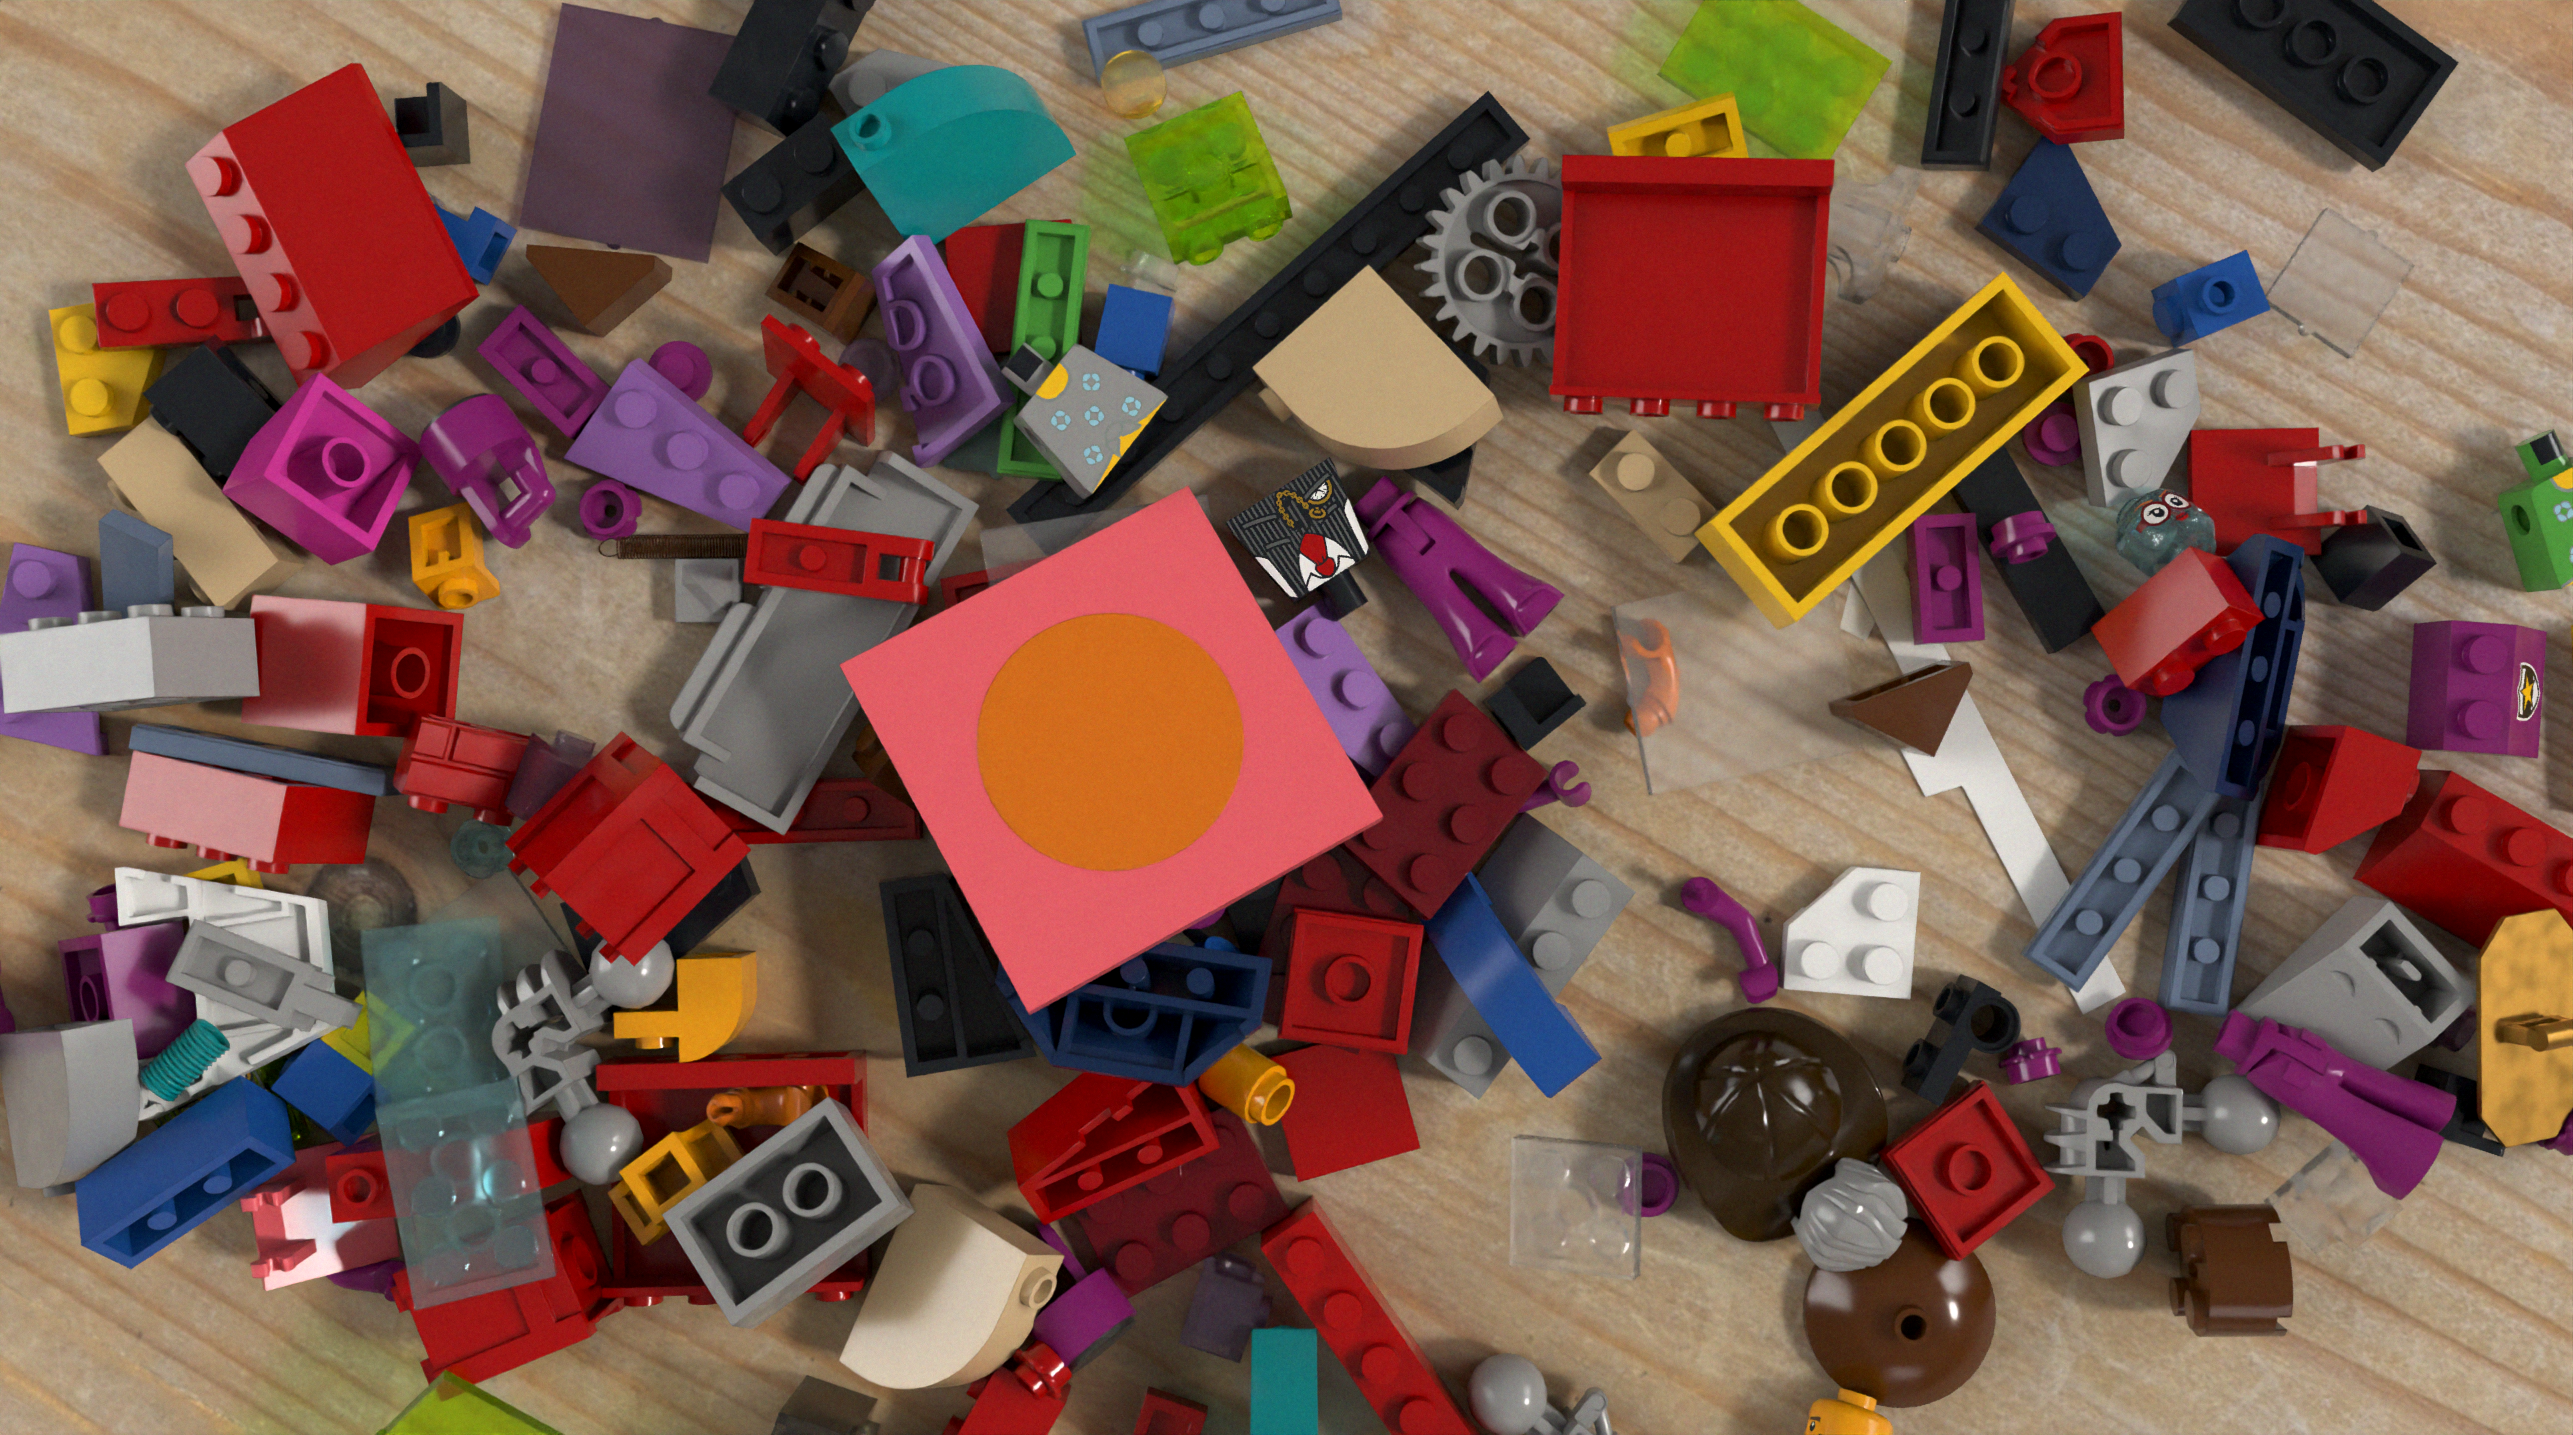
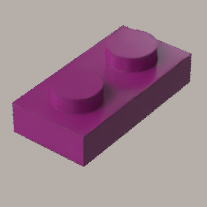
M519 304L476 349L568 438L573 440L578 438L612 388L544 322L522 304Z
M1976 513L1919 516L1905 528L1914 645L1964 643L1985 640Z

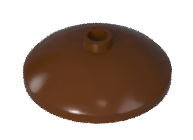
M1909 1216L1903 1220L1908 1225L1904 1235L1901 1237L1902 1243L1888 1259H1883L1880 1264L1874 1267L1866 1266L1865 1269L1845 1272L1825 1271L1815 1264L1808 1277L1803 1299V1321L1806 1336L1811 1350L1826 1373L1843 1389L1872 1397L1877 1400L1876 1405L1891 1408H1909L1930 1404L1960 1388L1972 1377L1983 1362L1990 1348L1996 1323V1305L1992 1284L1985 1268L1975 1253L1972 1251L1960 1262L1950 1260L1923 1219ZM1919 1315L1920 1324L1915 1331L1911 1333L1901 1332V1323L1905 1317Z

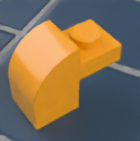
M756 951L692 953L677 959L678 1004H650L640 1009L623 1008L614 1012V1039L635 1038L636 1048L658 1049L675 1046V1037H679V1063L698 1060L727 1045L744 1030L754 1012L757 999Z

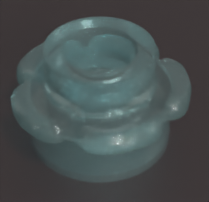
M470 818L460 826L452 837L450 843L451 857L454 863L465 871L468 876L476 879L490 878L493 872H502L507 869V865L513 859L514 853L504 844L512 836V833L506 826L494 825ZM483 841L489 845L486 853H481L479 850V844Z

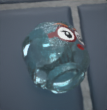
M2159 488L2145 493L2143 496L2131 499L2125 503L2118 513L2116 520L2117 528L2114 536L2116 551L2149 578L2153 577L2189 546L2215 554L2217 545L2214 539L2216 535L2214 520L2204 510L2173 489Z

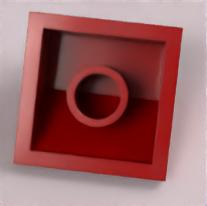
M2290 725L2260 810L2255 846L2263 849L2318 855L2400 815L2404 804L2412 799L2418 788L2420 773L2417 766L2422 751L2348 725Z

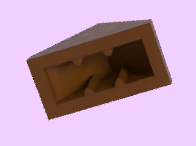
M799 241L764 294L848 348H850L878 303L876 288L867 278Z
M530 244L526 246V258L580 323L603 338L672 280V267L655 255Z
M1941 660L1829 702L1828 705L1831 715L1909 753L1935 757L1973 676V672L1969 662Z

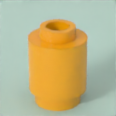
M1243 1042L1199 1076V1089L1203 1094L1251 1124L1261 1122L1269 1126L1277 1122L1289 1108L1295 1092L1294 1082L1287 1078L1286 1070L1282 1066Z

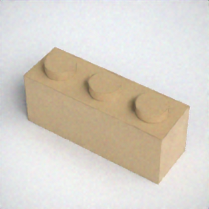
M150 415L97 459L98 463L112 478L107 483L108 487L122 504L131 510L138 511L149 525L173 536V560H179L192 576L188 581L189 586L207 606H223L224 610L248 613L251 610L252 595L269 596L306 564L277 529L221 492L225 484L216 480L203 467L198 458L202 452L183 434L179 436L172 435Z

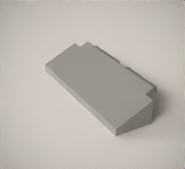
M880 450L866 475L840 463L839 467L828 463L816 466L783 521L935 542L933 562H926L923 585L929 586L930 590L980 505L898 454ZM882 556L879 579L898 581L900 558ZM758 586L764 592L755 607L745 602L733 605L669 710V720L676 729L680 730L678 736L681 740L700 750L685 776L691 785L774 831L785 835L861 707L840 668V664L906 631L920 606Z

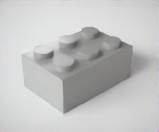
M169 604L128 606V618L122 619L121 611L77 613L78 625H73L71 617L29 619V631L0 634L4 714L117 712L260 696L254 619L225 618L223 606L182 608V617L175 616V613H172V605Z
M827 1097L662 1214L731 1326L754 1329L916 1211L848 1108L833 1098Z

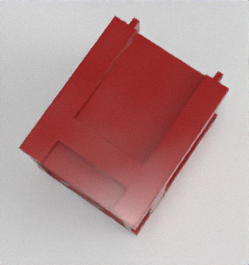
M622 731L504 843L516 855L507 866L518 877L528 867L539 877L529 888L541 900L553 890L583 918L575 929L586 940L597 931L608 942L599 953L610 964L622 955L633 966L651 951L751 851L662 759L651 754Z
M581 1188L441 1244L431 1250L433 1256L404 1267L392 1274L396 1286L390 1288L399 1313L410 1310L429 1357L420 1362L429 1387L437 1384L442 1398L588 1339L598 1331L596 1323L606 1316L621 1311L625 1307L624 1297L602 1298V1288L614 1279V1275L588 1214L590 1210Z

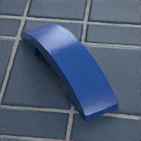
M1470 871L1430 920H1422L1421 918L1419 920L1424 925L1426 933L1448 969L1487 1025L1544 1095L1552 1098L1600 1061L1602 1057L1567 1007L1557 1003L1490 908L1494 903Z

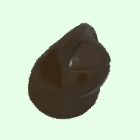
M1751 1007L1727 1013L1708 1022L1689 1037L1676 1053L1663 1085V1129L1669 1153L1681 1178L1693 1197L1728 1233L1741 1240L1769 1242L1796 1235L1791 1221L1795 1215L1797 1219H1800L1802 1204L1807 1192L1833 1178L1836 1172L1834 1166L1841 1158H1852L1869 1165L1873 1163L1877 1167L1881 1159L1878 1152L1886 1145L1888 1118L1883 1095L1863 1057L1838 1031L1815 1018L1794 1010L1775 1007Z

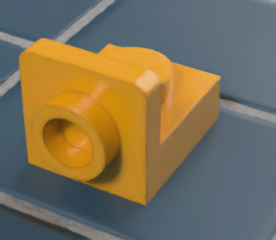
M468 501L408 517L413 582L440 610L466 609L476 605L479 601L500 595L499 581L485 567L481 519Z

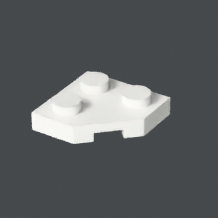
M1850 866L1832 881L1833 885L1806 908L1802 907L1783 923L1778 986L1789 990L1910 999L1921 872Z

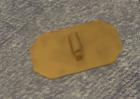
M2555 908L2502 916L2497 921L2476 957L2478 1118L2505 1148L2556 1137L2573 1109V930Z

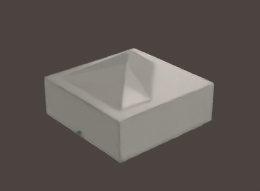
M675 559V622L721 623L733 605L744 602V560Z

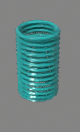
M196 1019L189 1026V1029H185L184 1033L180 1034V1037H176L175 1041L171 1042V1045L163 1049L162 1053L158 1054V1057H154L153 1061H150L149 1065H146L145 1069L140 1071V1078L155 1095L165 1101H174L178 1095H181L182 1091L186 1090V1087H190V1083H194L195 1079L199 1078V1074H203L204 1070H208V1066H212V1062H216L217 1058L225 1055V1051H229V1041L214 1025L204 1019Z

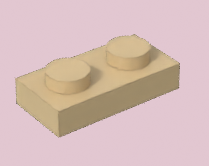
M1634 428L1586 475L1675 564L1681 562L1700 542L1694 533L1719 512Z

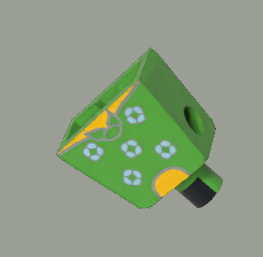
M2551 429L2532 436L2515 446L2530 478L2500 493L2497 501L2521 579L2527 592L2563 589L2573 584V457L2569 458L2555 430Z

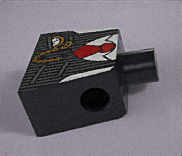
M1330 457L1225 522L1231 535L1293 604L1317 591L1337 622L1368 602L1349 570L1369 558L1371 553L1336 467Z

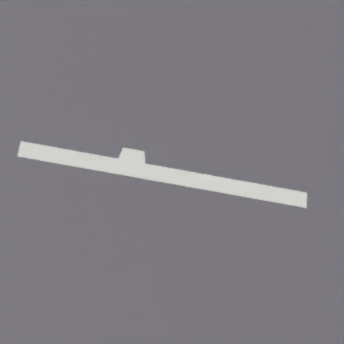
M1819 409L1817 411H1804V421L1802 422L1770 421L1786 453L1791 451L1825 422ZM1888 543L1851 576L1903 674L1941 660H1951L1943 644L1914 645L1909 579L1890 543ZM1966 689L1935 757L1909 753L1903 749L1900 750L1925 797L1963 786L2035 925L2039 929L2068 890L2070 884ZM2107 955L2079 993L2070 989L2083 1015L2126 992Z

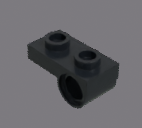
M1960 974L1956 983H1948L1937 997L1933 1007V1015L1937 1018L1925 1040L1919 1038L1907 1052L1902 1065V1071L1906 1074L1901 1085L1940 1107L1972 1048L1984 1053L1996 1054L2009 1049L2016 1042L2021 1031V1018L2016 1007L2010 1001L2001 997V992L1979 980ZM1990 1005L1994 1014L1993 1024L1985 1034L1975 1036L1971 1029L1972 1016L1981 1006Z

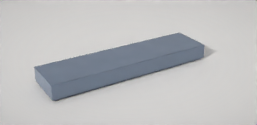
M1154 0L1081 21L1097 80L1100 88L1340 21L1342 20L1343 13L1339 0Z
M138 724L137 726H132L128 749L380 797L406 795L400 793L393 786L396 767L170 724Z
M2171 748L2021 952V955L2077 993L2088 981L2223 797V795L2202 790L2178 748Z
M2266 775L2259 781V791L2253 802L2223 796L2180 854L2157 1005L2164 1009L2226 1018L2228 1015Z

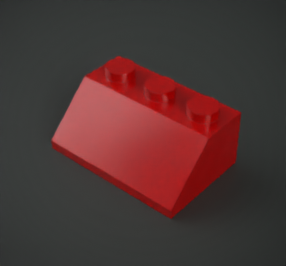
M2418 769L2420 780L2414 796L2408 803L2404 804L2400 815L2383 823L2352 878L2478 950L2482 949L2497 921L2502 916L2555 908L2573 930V838L2452 770Z

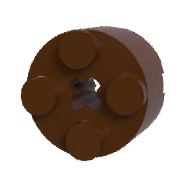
M2190 1204L2183 1206L2180 1213L2167 1214L2165 1222L2167 1244L2171 1252H2179L2180 1277H2171L2169 1281L2171 1309L2174 1316H2186L2187 1324L2196 1336H2285L2287 1329L2280 1325L2277 1319L2292 1316V1267L2287 1241L2273 1242L2269 1223H2281L2277 1211L2271 1204Z

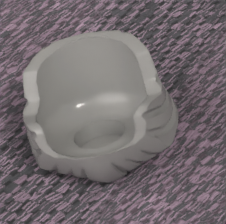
M1841 1158L1834 1166L1836 1170L1835 1176L1807 1192L1802 1204L1800 1219H1797L1795 1215L1791 1221L1798 1239L1812 1261L1819 1268L1830 1272L1865 1269L1866 1266L1874 1267L1880 1264L1883 1259H1888L1902 1243L1901 1237L1904 1235L1908 1225L1903 1221L1907 1217V1205L1902 1190L1883 1176L1873 1163L1869 1165L1856 1159Z

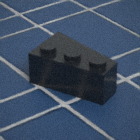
M944 870L880 880L879 887L907 1078L1036 1057L1037 1054L1016 1012L995 983L996 973Z

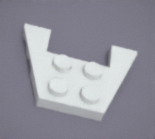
M129 867L115 868L119 926L134 928L189 919L191 926L193 920L197 919L323 968L322 972L334 976L327 901ZM333 982V984H332V986H331L329 992L335 993V984H334V982ZM195 993L197 1019H204L214 1025L227 1038L230 1049L225 1051V1055H221V1058H217L216 1062H212V1066H208V1070H204L203 1074H199V1078L195 1079L194 1083H190V1087H186V1090L182 1091L181 1095H178L174 1101H165L155 1095L140 1078V1071L145 1069V1066L149 1065V1062L153 1061L154 1058L138 1060L140 1085L138 1121L158 1119L226 1085L239 1075L244 1076L339 1027L316 1019L310 1032L297 1028L294 1030L282 1028Z

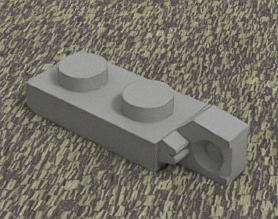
M197 919L193 920L165 978V981L282 1028L293 1030L297 1028L305 1032L311 1031L316 1019L339 1028L342 1026L353 1030L364 1006L329 992L336 977L322 972L323 968Z

